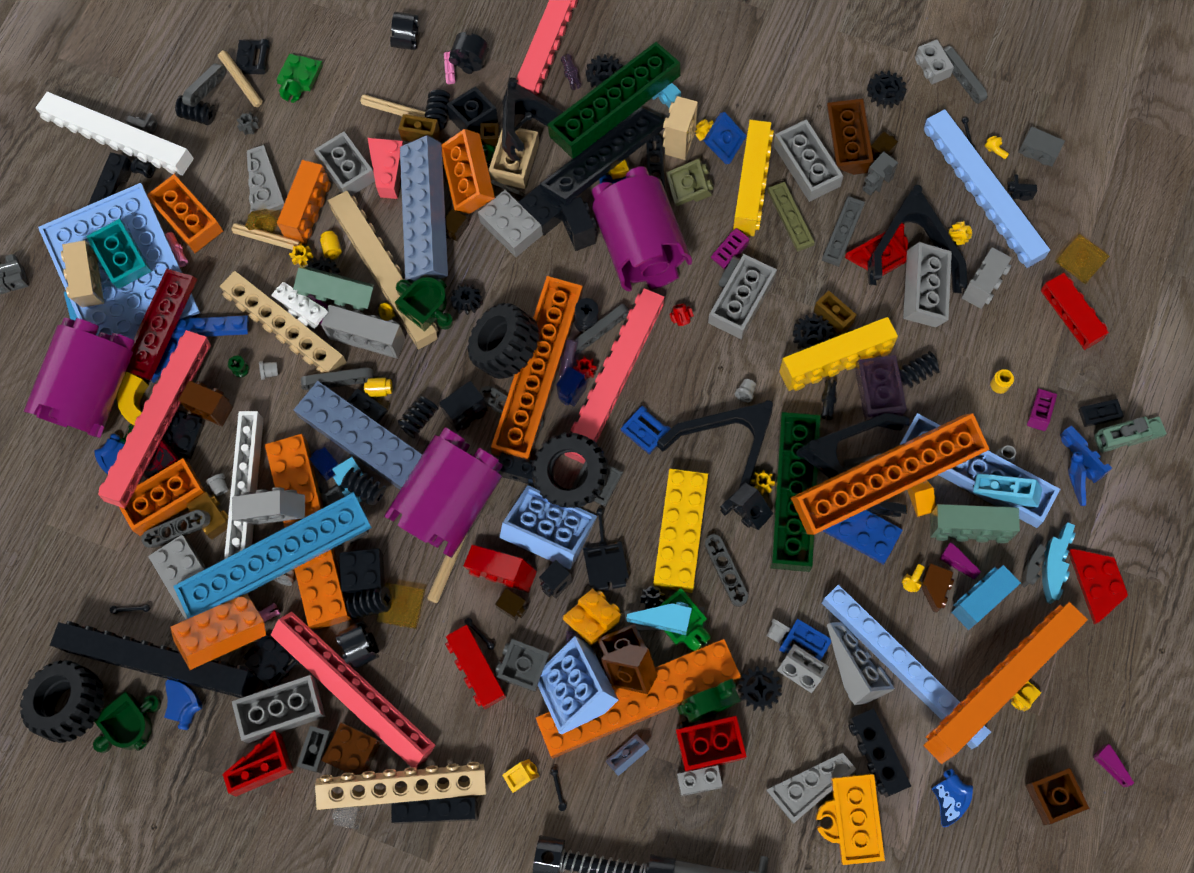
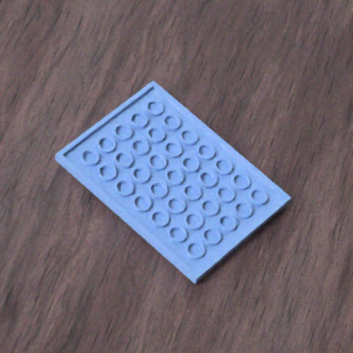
M141 183L38 227L65 290L68 287V281L63 273L66 267L65 262L61 258L62 244L85 240L90 245L86 237L87 235L119 218L127 226L152 272L118 289L112 284L98 259L104 304L82 308L70 299L79 319L99 326L96 336L99 335V332L109 335L117 333L134 340L166 268L182 273ZM192 293L180 319H188L200 313Z

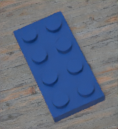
M867 510L823 530L826 534L883 565L903 531L901 528Z

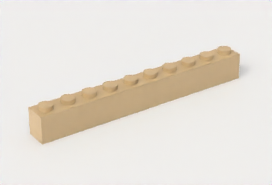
M345 191L329 199L331 211L387 301L392 306L417 349L419 350L437 340L436 332H438V328L434 322L424 332L397 310L395 301L400 295L397 293L396 284L398 281L403 280L401 277L402 272L398 265L394 266L391 253L384 250L382 239L374 234L376 231L372 223L368 224L365 220L367 216L363 209L359 210L357 207L358 202L355 196H350L348 191Z

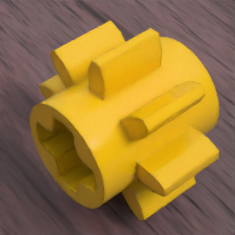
M704 119L696 125L695 135L699 141L706 137L714 124L713 120L708 122Z
M964 221L956 222V224L952 225L953 228L949 229V236L953 242L956 241V245H965V243L969 242L968 239L972 237L971 227L969 225L965 226Z
M302 243L296 247L293 246L292 253H289L293 264L296 265L298 263L300 266L307 265V261L314 257L310 247H304Z
M763 470L761 474L754 473L755 479H752L750 484L755 485L754 488L758 489L760 494L763 495L766 491L771 493L772 489L770 486H774L775 481H771L773 474L768 475ZM766 481V485L764 483L760 485L759 482Z

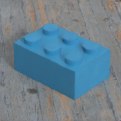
M1004 565L999 569L994 567L968 591L970 595L965 593L954 604L956 608L951 613L970 630L1021 582Z

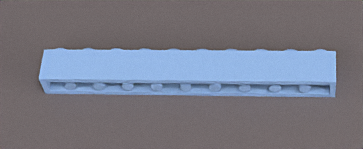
M944 109L927 118L924 125L925 134L933 140L936 149L942 152L945 161L953 167L956 176L964 182L967 191L973 194L976 203L984 209L987 218L995 224L998 233L1004 236L1009 248L1013 249L1017 254L1018 260L1028 268L1046 258L1050 251L1049 247L948 112Z
M839 585L824 598L822 604L941 720L949 715L960 703ZM983 726L967 745L971 749L976 748L991 731Z

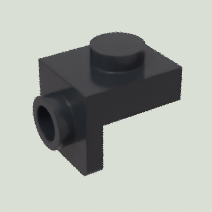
M1014 174L1012 180L1008 182L1007 190L1010 192L1012 199L1028 201L1033 200L1037 193V185L1018 184V175Z

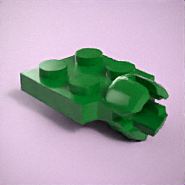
M289 54L277 77V83L281 84L279 89L280 97L288 102L291 95H293L291 103H294L299 99L303 91H311L323 67L322 61Z
M680 588L660 606L676 604V602L688 604V607L692 608L687 633L682 635L663 631L675 645L683 642L694 652L701 649L700 647L702 645L705 646L710 640L709 633L703 628V623L707 621V618Z

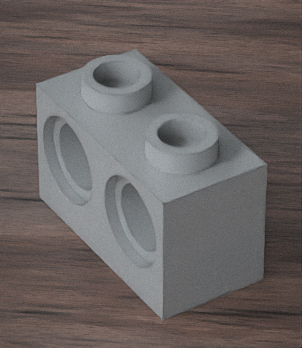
M938 40L918 47L915 61L921 66L925 78L930 81L931 85L951 77L954 66Z
M794 644L777 671L812 693L822 680L829 666Z
M718 765L677 774L681 797L722 788Z

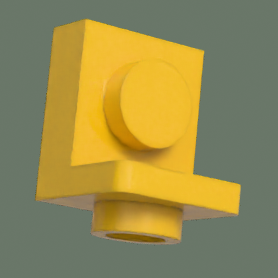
M623 160L608 172L612 180L625 177L629 172L626 160Z
M1028 681L1010 699L1012 701L1011 704L1016 709L1025 712L1031 708L1032 703L1041 692Z
M527 759L515 765L502 776L512 793H514L532 780L537 779L539 774L536 765L530 759Z

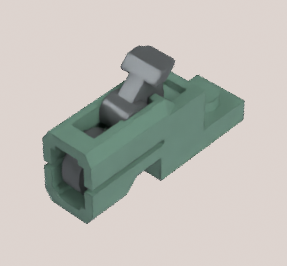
M1140 417L1132 421L1100 429L1095 434V441L1099 451L1103 453L1121 446H1132L1164 437L1167 433L1160 417L1152 419Z

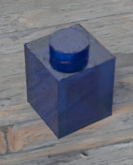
M325 447L316 450L312 457L309 458L326 481L335 475L333 468L339 464Z

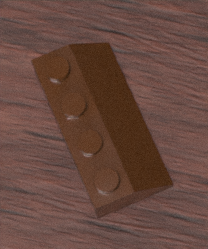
M863 98L827 103L837 167L852 175L868 173L869 167L874 161Z

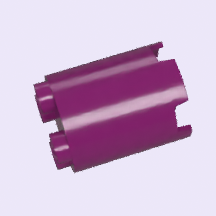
M646 167L633 168L626 174V179L614 184L604 182L592 189L595 199L592 207L618 279L624 290L630 292L632 290L631 283L645 281L650 290L663 287L679 278L677 267L684 260H686L688 265L692 264L691 255L663 184L657 177L649 176Z
M63 318L61 325L56 327L23 412L37 415V418L66 428L70 426L87 432L90 436L101 438L133 355L131 350L135 341L117 333L109 335L99 332V335L96 336L99 329L98 325L76 318V320Z
M445 427L440 436L434 435L384 517L394 522L401 513L402 517L397 526L436 548L446 540L448 544L443 553L452 558L501 480L502 476L499 472L503 465L498 462L497 458L480 448L477 449L474 456H471L467 453L470 445L465 442V439Z

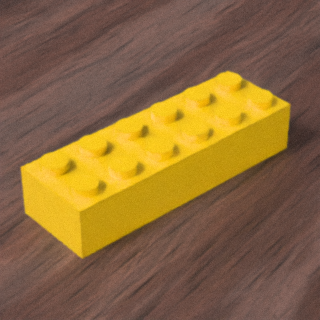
M749 120L733 230L737 228L746 236H755V230H759L774 133V130H770L771 122Z
M886 317L784 357L779 372L788 391L793 389L798 391L804 388L806 384L818 383L826 376L833 377L839 374L841 370H851L859 363H868L874 357L879 355L883 357L890 354L898 335L891 321Z
M669 469L653 582L655 587L678 591L681 588L684 592L693 593L708 479L707 473Z

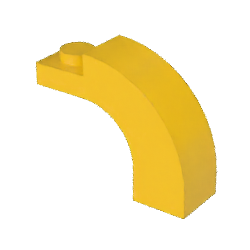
M126 372L117 394V404L123 417L131 425L135 426L136 418L142 413L140 409L141 398L149 385L143 379Z

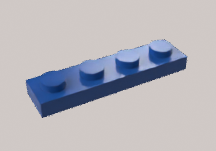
M248 315L179 319L172 338H180L186 330L205 337L248 334Z

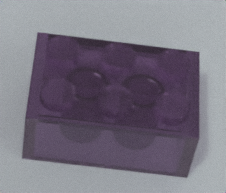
M896 355L858 360L855 372L865 421L885 413L903 416L907 407Z

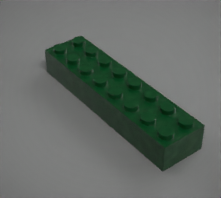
M657 42L653 43L548 123L550 138L574 159L681 76L680 62Z
M781 412L770 569L810 572L813 567L814 535L806 533L791 497L817 485L818 469L804 458L798 457L796 451L807 445L810 441L819 439L821 415Z

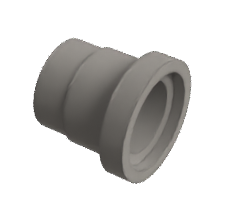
M259 361L261 380H265L267 377L278 376L277 362L263 363V361Z
M744 379L734 393L736 398L743 402H751L754 398L753 393L756 383L750 379Z
M1007 445L998 449L995 455L1013 464L1016 450L1014 447ZM1003 452H1008L1011 458L1005 457Z
M223 473L217 474L205 481L215 496H220L229 491Z
M295 569L274 580L282 585L291 586L294 582Z
M772 619V625L766 636L780 643L786 632L790 631V628Z

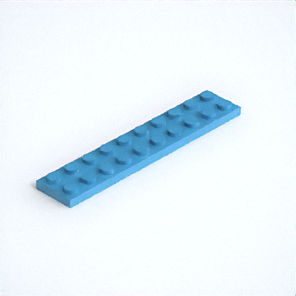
M353 492L173 587L189 619L249 593L372 527Z

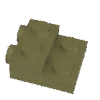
M700 159L666 172L676 206L691 200L698 202L712 196L711 190L714 189L711 179L708 180L707 174L710 172L707 164H703Z

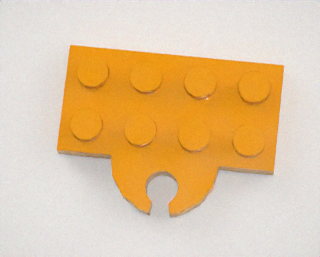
M874 774L831 778L833 800L826 801L819 807L815 819L821 820L828 816L832 819V824L829 828L816 827L818 832L824 839L832 843H839L842 865L885 861Z

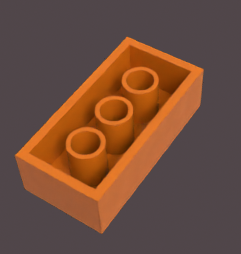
M463 129L441 144L442 158L454 210L471 214L495 199L480 134Z
M305 160L301 161L277 221V225L284 237L299 240L300 243L305 245L312 236V227L318 220V212L320 207H323L324 197L331 187V182L323 165Z
M175 174L147 194L152 206L194 253L198 252L223 232L217 220Z
M182 458L137 485L126 508H119L132 531L141 536L145 531L160 525L188 508L186 506L188 503L206 491L191 465Z
M248 594L225 602L170 627L173 640L190 670L266 636L264 621Z

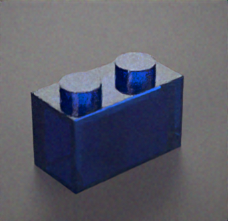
M569 366L556 384L558 398L563 404L567 406L570 404L575 407L586 390L585 375Z

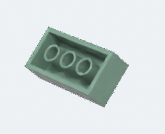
M301 265L298 267L293 290H297L299 295L308 296L312 294L316 295L315 299L322 301L331 299L334 300V304L345 306L347 303L353 305V309L363 311L364 308L368 309L374 284Z
M937 504L930 514V537L936 538L939 541L954 538L960 542L976 539L977 542L981 543L988 542L989 540H996L997 543H1008L1020 531L1019 508Z

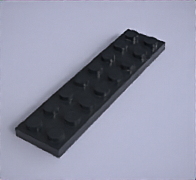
M640 107L582 153L540 183L541 190L567 205L665 129L663 128L665 120Z

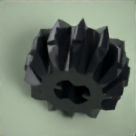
M466 282L464 287L458 285V290L452 291L454 295L451 296L453 308L457 309L460 314L465 311L466 315L469 314V311L475 313V307L480 308V302L483 300L480 290L475 289L473 284L468 287Z

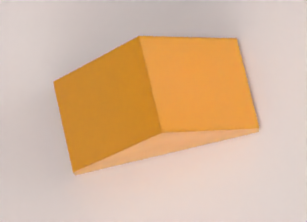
M928 480L907 489L917 517L932 513L936 503L934 488Z

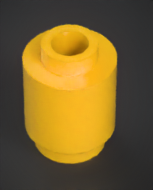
M326 231L321 234L320 243L324 257L330 259L338 258L342 253L338 236L333 231Z
M1006 369L999 370L991 380L990 386L992 390L999 394L1007 392L1014 382L1012 372Z
M386 377L368 378L367 382L364 383L365 394L368 393L369 397H382L392 394V380Z

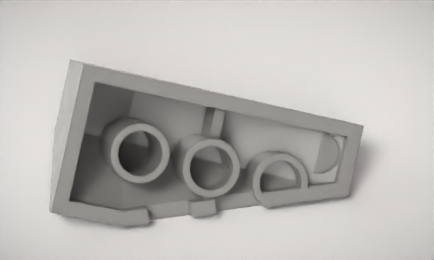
M842 622L827 624L842 682L849 699L854 705L867 704L895 689L880 666L876 668L869 660L871 655L868 652L865 653L857 646L858 640Z

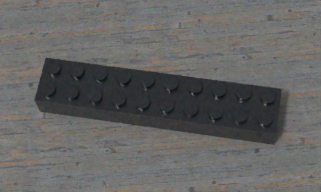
M67 621L66 624L58 622L50 646L66 653L238 698L252 695L258 681V677L253 675L254 671L249 670L247 667L236 665L235 668V666L221 660H217V663L211 660L190 670L180 651L172 650L173 648L164 645L159 647L153 645L154 643L144 640L140 642L135 640V638L125 635L121 637L116 635V633L106 630L102 632L90 626L83 627L71 621Z

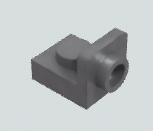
M149 113L145 120L141 117L135 118L130 115L126 119L128 125L149 134L156 130L158 124L152 113Z

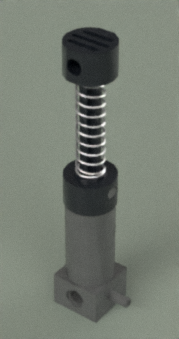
M542 835L538 839L533 864V873H563L564 870H568L570 873L573 871L578 873H757L686 862L654 854L650 855L649 863H643L642 866L637 865L636 862L629 864L628 860L623 863L620 859L613 861L612 857L607 860L604 859V856L596 858L595 854L590 857L587 853L580 855L579 851L576 854L572 853L571 850L565 852L564 839ZM548 852H552L554 855V860L550 864H546L544 861V856ZM760 857L758 873H767L768 857Z

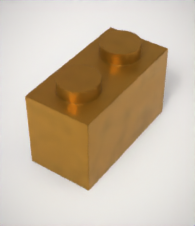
M407 114L402 115L398 130L403 141L413 142L426 135L438 141L440 128L437 120Z
M829 290L816 302L813 311L819 317L823 316V321L829 320L828 325L833 326V329L839 335H842L854 324L857 316Z
M204 492L186 506L190 512L204 510L209 513L210 523L202 529L213 540L227 530L228 514L224 509L222 511L219 509L218 505H220V502L215 495L210 496L207 492ZM200 516V518L197 519L196 521H197V522H200V520L202 519V516Z

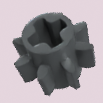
M251 112L249 114L242 113L240 118L237 119L239 124L237 127L245 135L254 134L259 129L257 124L259 120L257 116L253 117Z

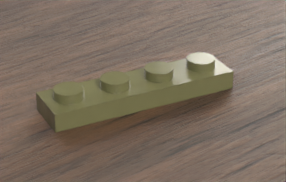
M782 182L769 187L767 192L796 251L814 246L815 242L786 183Z

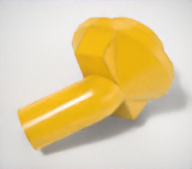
M993 136L986 140L987 143L984 146L989 152L993 151L1003 159L1008 157L1009 153L1000 148L1002 145L1001 137Z
M388 302L380 304L378 311L383 320L388 321L396 316Z
M918 564L912 576L906 574L901 581L905 590L909 592L919 591L922 585L919 579L925 569L923 565Z

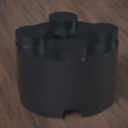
M402 12L393 13L391 24L392 37H390L391 47L416 50V35L419 33V15Z
M466 32L458 33L449 54V62L455 64L467 74L482 69L488 54V44L477 34L472 33L470 36L466 35Z
M364 621L340 631L335 636L338 644L343 647L344 653L342 655L347 664L351 663L354 668H358L380 656L377 654L379 653L377 642L372 632L368 633L365 630L368 626Z

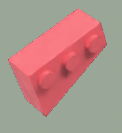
M368 138L375 184L380 198L398 199L401 183L400 147L404 145L403 141Z

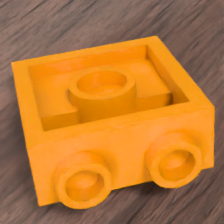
M592 588L578 600V604L563 615V620L587 643L593 645L598 638H601L619 623L621 614L616 604L610 605L601 591L596 592Z

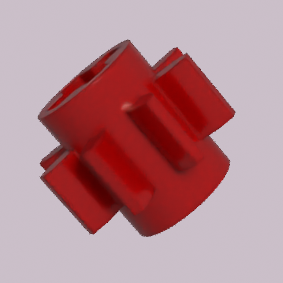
M685 303L673 306V312L669 313L671 321L674 324L677 323L678 326L689 324L691 322L690 317L694 316L692 308L690 306L686 307Z
M584 356L580 361L576 360L578 366H574L573 371L577 372V379L581 377L586 381L589 377L594 378L592 371H597V366L593 365V359L588 360Z

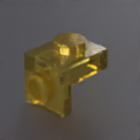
M267 209L251 211L245 227L248 230L263 228L265 231L273 233L278 219Z

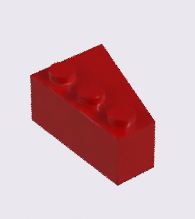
M471 545L463 567L469 570L468 574L479 578L482 576L491 582H499L529 593L537 573L522 558L476 545Z
M274 730L261 744H257L254 747L255 749L245 757L243 756L222 774L228 794L236 797L294 772L282 735Z

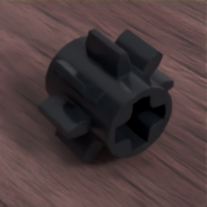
M650 586L642 590L640 603H645V609L658 607L665 601V593H661L660 587Z

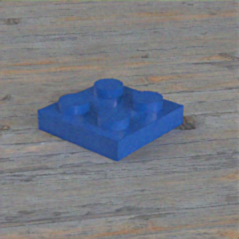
M722 112L703 141L725 164H730L747 135L725 112Z

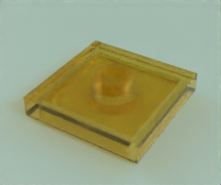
M1079 234L1055 262L1086 284L1110 256Z
M386 583L385 586L390 590L392 596V605L388 612L378 614L377 622L417 629L425 590Z

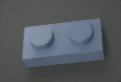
M636 734L610 756L606 763L619 776L637 759L643 756L649 750V747Z

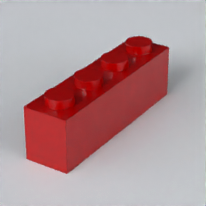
M1065 273L1044 284L1041 289L1042 294L1084 350L1102 341L1109 332L1106 325L1098 319L1095 310L1087 304L1083 294L1078 292L1071 278L1067 277Z
M467 624L445 636L448 640L445 643L450 654L454 652L457 657L454 661L459 671L464 670L467 676L463 678L469 689L473 687L476 693L473 698L478 707L482 705L484 709H487L505 699L506 696Z

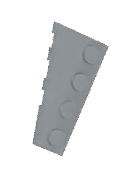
M261 145L247 150L250 217L254 219L282 209L285 202L265 146Z
M841 753L766 791L794 824L832 791L831 778L849 776L856 768Z

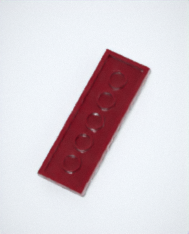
M166 268L134 337L135 343L131 350L133 355L126 372L152 380L196 284L197 278Z

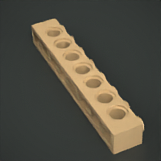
M236 271L220 285L224 292L222 295L229 302L232 300L236 302L235 305L242 312L246 310L249 313L248 316L256 323L260 321L263 324L262 327L268 333H275V337L282 344L286 342L290 345V350L296 355L299 353L303 355V360L310 366L314 364L320 374L337 372L346 364V360L341 353ZM271 313L269 317H265L266 314ZM285 323L283 327L278 328L280 324ZM299 334L296 338H292L293 335ZM307 345H312L310 349H305ZM322 355H326L323 360H319Z
M470 762L463 766L448 764L446 767L440 768L432 765L418 770L415 767H409L404 771L388 769L383 771V773L366 771L361 775L344 773L338 777L323 775L320 778H316V808L321 810L486 795L484 764ZM463 775L469 777V780L466 782H460L458 779ZM445 777L448 779V782L440 784L438 779ZM424 779L428 783L424 786H419L417 781ZM399 781H404L407 785L399 788L395 784ZM383 783L386 787L378 790L375 788V785ZM362 785L365 789L358 792L353 787ZM334 787H341L343 792L335 793L332 789Z

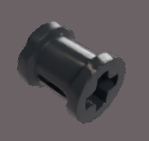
M135 158L131 163V171L134 174L140 173L146 178H151L155 173V166L151 162L146 163Z

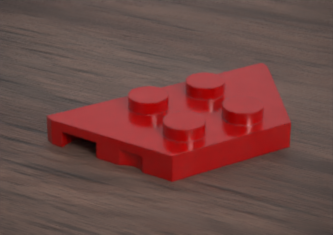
M903 223L899 225L881 255L882 276L906 263L908 240L904 235L903 229L905 226ZM885 232L847 252L845 258L868 271V261Z
M1070 549L1069 556L1094 624H1097L1128 596L1127 590L1114 557Z

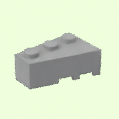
M992 247L974 278L970 281L962 299L982 309L985 303L989 305L994 296L991 292L993 289L998 290L1003 281L1000 279L1002 274L1006 276L1011 268L1009 262L1012 257Z

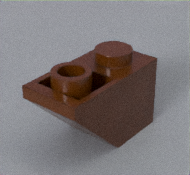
M930 563L922 579L921 588L932 611L937 613L941 608H945L948 597H945L947 590H951L954 579H952V571Z

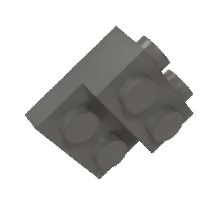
M511 639L510 644L506 643L502 654L505 657L503 662L499 661L496 667L497 679L535 692L549 653Z

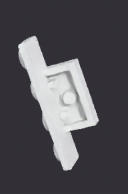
M282 282L272 293V297L284 304L288 309L287 312L293 317L298 318V321L305 326L309 325L315 329L328 313L325 308L313 300L297 294V290H293L285 282Z

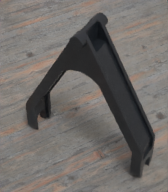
M511 77L502 100V148L512 161H521L516 155L515 148L518 151H523L525 146L514 132L515 115H525L530 112L534 119L548 127L547 124L563 112L518 85V80Z
M917 184L904 200L868 261L869 285L877 286L876 280L882 279L881 255L899 225L912 222L924 228L935 247L952 251L953 293H962V288L966 289L967 287L966 261L922 193V187Z
M766 400L763 403L678 423L659 439L657 447L664 452L681 436L735 423L744 425L753 434L754 441L740 487L744 483L749 485L772 415L773 403L770 400ZM731 497L720 506V511L724 516L733 510L734 506L729 500Z
M885 413L812 440L807 445L799 448L796 454L798 457L807 460L830 479L847 471L840 465L837 459L836 449L840 441L875 427L902 430L904 425L910 426V418ZM883 501L868 508V510L875 514L901 517V513L907 514V505Z

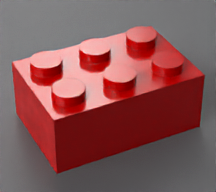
M737 716L676 729L675 731L685 772L741 761L747 757Z

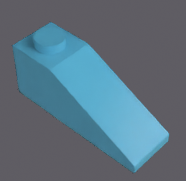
M977 473L973 492L1016 505L1039 507L1042 487L1035 479Z
M676 602V604H667L629 613L626 619L630 623L686 635L692 608H689L686 603Z

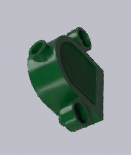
M425 277L416 280L411 285L407 280L397 282L396 290L400 295L395 301L397 310L424 332L436 319L441 329L447 330L453 325L451 315L443 313L447 306L445 293L447 286L441 279L436 280Z
M734 680L724 681L716 687L704 690L681 702L682 705L677 707L679 715H684L688 718L689 722H694L714 716L741 702L735 689L736 684Z
M123 693L100 712L101 714L98 719H95L94 722L104 736H99L94 740V750L106 753L111 749L112 745L126 750L136 749L137 751L146 747L152 732V723L147 712H157L161 707L160 699L155 696H147L143 700L142 705H140L132 694Z

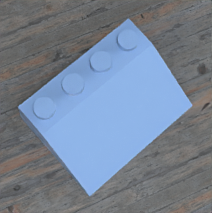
M527 485L503 521L500 538L552 562L557 560L563 567L571 569L582 550L597 516L578 507L565 508L552 504L539 494L540 491Z
M576 636L545 665L538 683L539 690L560 734H564L605 714L619 700L591 645Z

